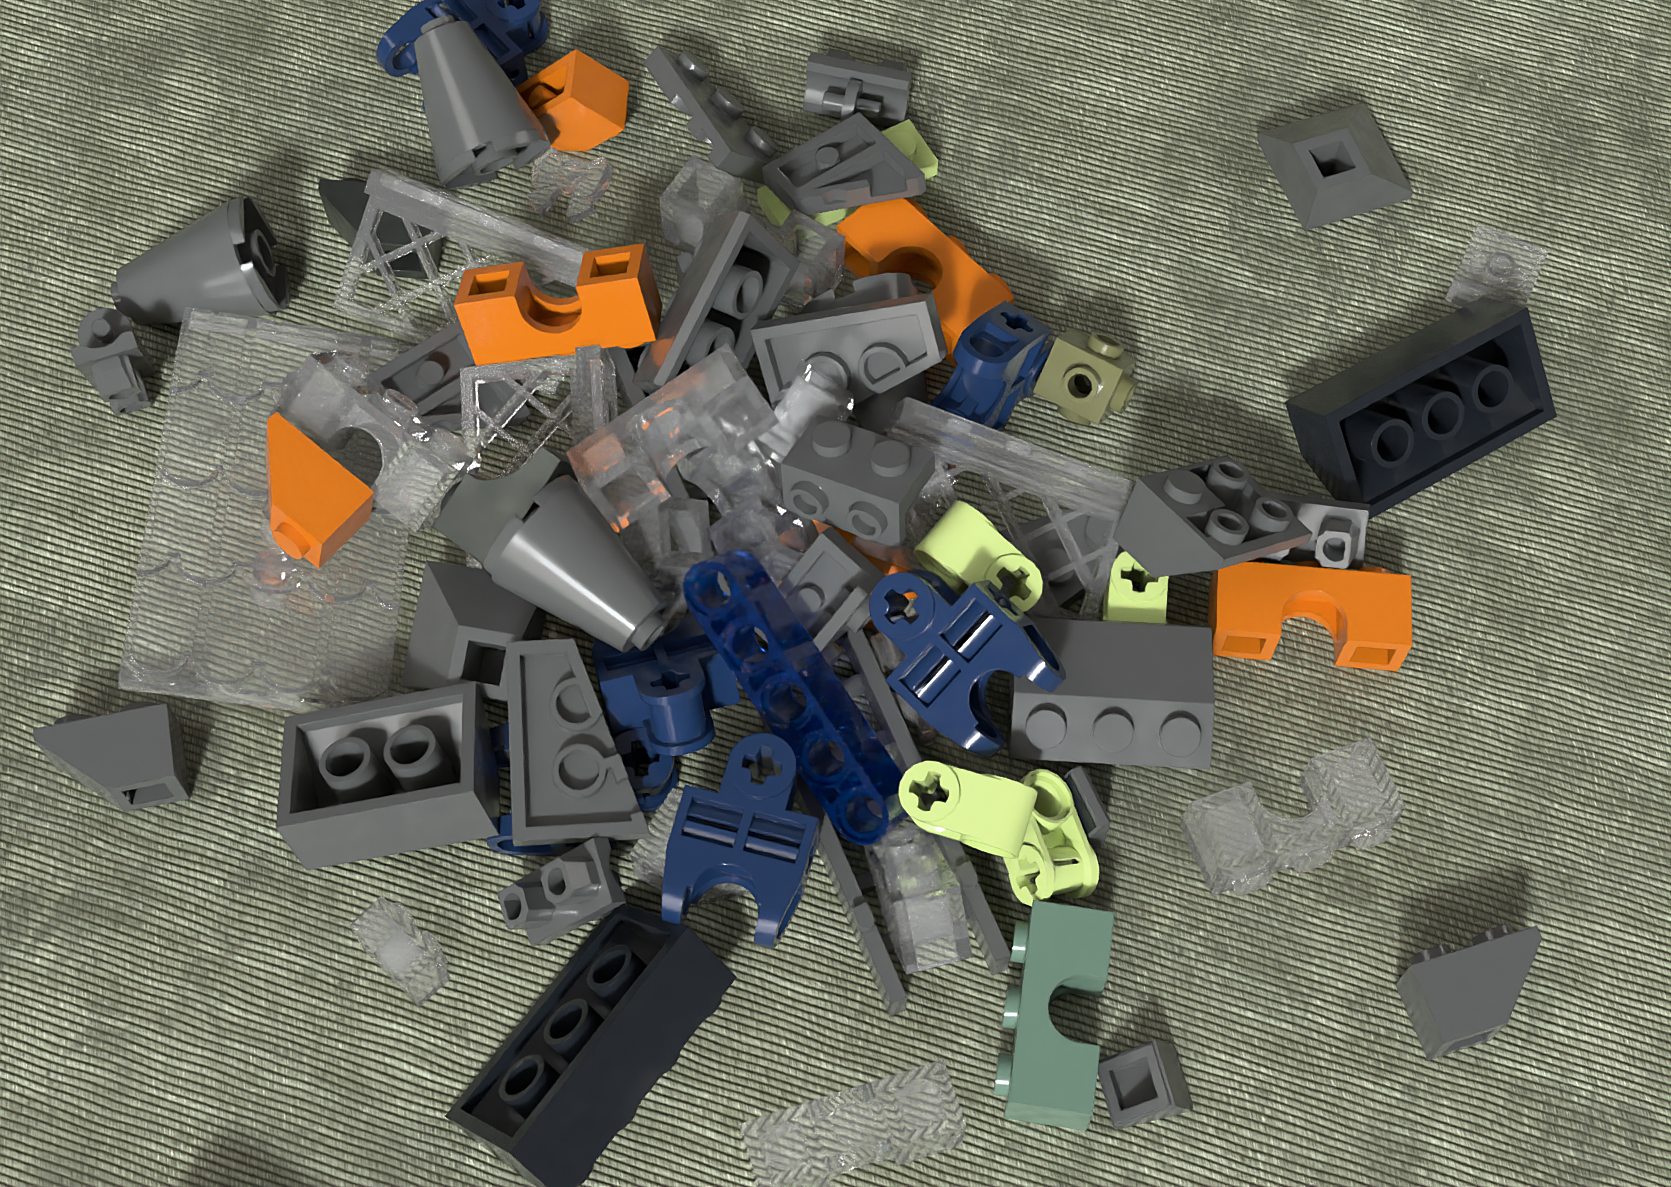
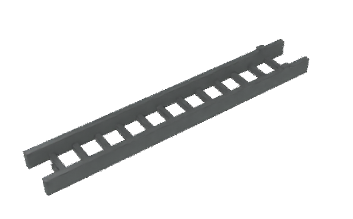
M690 251L675 256L677 280L680 286L693 262ZM652 341L645 342L634 348H620L618 346L602 348V352L766 732L782 738L794 752L798 782L797 804L802 814L819 818L820 838L817 850L889 1017L905 1011L907 995L889 954L966 923L969 924L991 974L995 975L1007 970L1011 953L980 888L971 861H968L959 841L927 832L933 845L854 876L837 836L905 810L900 802L899 790L828 817L812 779L890 749L902 777L913 765L923 761L862 629L855 634L848 628L840 638L856 675L779 703L764 667L785 660V658L769 644L755 648L740 613L764 605L788 574L731 594L717 560L791 533L803 556L818 538L819 533L813 520L803 518L784 507L781 462L784 457L746 374L744 373L731 399L737 413L722 418L718 427L707 423L663 438L651 411V407L663 403L632 382L635 372L629 360L641 355ZM743 432L747 433L759 459V464L685 489L672 459L673 457ZM769 482L783 515L708 541L695 508ZM865 694L881 730L804 760L788 722ZM936 790L933 794L922 792L920 800L928 811H930L935 801H941ZM942 864L959 904L880 936L874 922V916L863 895Z

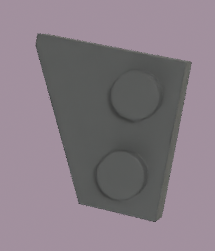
M860 112L761 167L764 184L797 217L917 196L927 191L925 174Z
M457 320L363 377L358 385L394 436L519 426L532 414L497 364L476 366L460 320Z

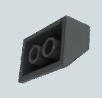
M736 211L717 215L707 234L698 242L694 253V260L680 288L672 294L668 301L666 315L658 329L656 341H652L642 352L638 363V370L632 382L659 402L718 427L756 351L750 329L758 321L773 318L800 261L750 214Z
M1027 616L1035 623L1058 656L1065 669L1066 679L1054 692H1048L1032 682L1025 674L1018 678L1010 673L1006 745L1010 758L1210 770L1215 712L1212 632L1210 626Z
M476 681L285 717L276 829L306 870L499 835L500 777L481 690Z

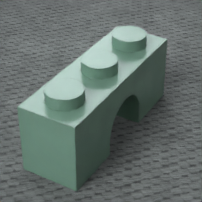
M1033 900L1028 921L1015 920L1010 961L1022 963L1019 988L1007 986L1002 1016V1027L1014 1029L1011 1055L998 1054L993 1095L1006 1097L1003 1118L1086 1131L1094 1110L1100 1046L1075 1042L1061 1035L1051 1022L1048 1007L1059 997L1068 994L1101 996L1108 979L1115 912Z

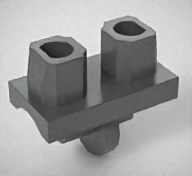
M831 48L824 55L810 53L806 67L807 82L803 111L841 118L840 123L860 112L871 124L888 128L906 121L912 72L907 71L905 63L887 59L877 65L857 62L849 52Z
M99 308L88 313L80 322L77 331L80 345L70 348L75 366L94 389L99 391L101 399L105 403H110L112 412L116 416L152 406L144 378L155 375V367L151 356L135 335L128 318L120 311L111 308Z
M1269 492L1274 498L1288 505L1293 515L1311 530L1313 534L1306 544L1259 558L1294 562L1314 561L1321 563L1325 567L1357 570L1363 567L1370 504L1322 499V494L1310 492L1307 497Z
M608 837L592 838L499 891L498 899L506 927L509 930L526 929L530 946L546 945L590 921H596L609 915L614 908L625 903L626 899L620 887V878L614 870L610 869L609 856L611 847Z

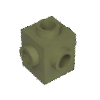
M1072 328L1056 338L1033 393L1059 405L1057 408L1058 413L1072 422L1081 425H1090L1093 422L1099 425L1111 416L1114 411L1122 414L1128 406L1138 384L1137 380L1130 377L1138 359L1124 353V344L1109 335L1091 332L1089 336Z

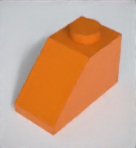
M578 49L570 52L515 87L547 131V136L551 143V147L548 150L587 152L609 138L617 136L624 130L628 119L627 101L630 82Z
M275 412L267 419L265 442L270 530L273 531L272 536L275 542L284 552L298 560L304 557L320 569L370 519L375 492L279 413Z

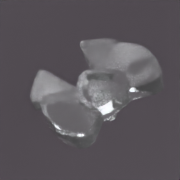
M551 147L533 163L531 183L536 190L528 194V200L538 215L544 217L563 191L567 196L571 195L566 216L572 223H576L595 212L593 203L599 201L608 189L612 179L613 167L604 156L585 163L580 159L564 158L557 149Z

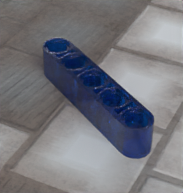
M729 549L693 565L685 574L683 581V596L688 607L773 734L782 738L792 748L796 758L797 770L833 824L847 840L857 845H870L880 841L909 816L902 807L898 795L900 781L904 775L760 561L752 553L743 549ZM718 572H721L727 578L731 589L730 596L721 589L718 583ZM755 627L765 634L768 641V651L758 644L755 638ZM791 683L797 685L803 691L806 698V707L794 698ZM828 739L836 742L841 747L844 754V762L836 759L831 753ZM865 795L873 798L879 804L882 818L874 815L869 810Z

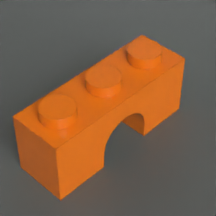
M900 198L862 205L837 225L836 258L858 279L884 273H905L910 275L911 279L921 280L934 289L932 292L948 350L944 358L955 368L957 362L953 357V350L962 331L979 316L1005 300L1014 305L1015 297L1012 295L1006 282L997 274H988L970 258L969 252L963 243L952 235L946 236L929 221L924 209L913 199Z
M645 244L584 252L576 283L578 295L570 298H554L540 292L531 282L524 261L464 270L454 307L476 366L496 363L514 365L531 358L553 355L571 357L588 350L616 346L620 348H634L645 342L656 341L663 304Z
M1259 558L1214 570L1208 592V626L1211 627L1213 656L1271 661L1282 635V622L1294 617H1305L1319 622L1330 633L1334 643V666L1398 671L1412 647L1411 575L1392 574L1388 569L1375 566L1363 567L1355 571L1331 569L1314 561H1303L1293 565L1264 563Z

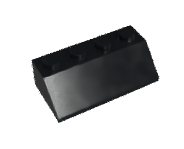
M1481 297L1285 401L1301 456L1334 500L1370 504L1369 520L1557 417L1528 307L1487 297Z
M623 903L614 908L609 915L601 920L445 1117L536 1187H578L589 1177L595 1161L615 1135L633 1120L638 1105L658 1079L675 1065L680 1056L681 1049L701 1023L718 1009L722 996L737 977L688 926L663 921L661 916Z

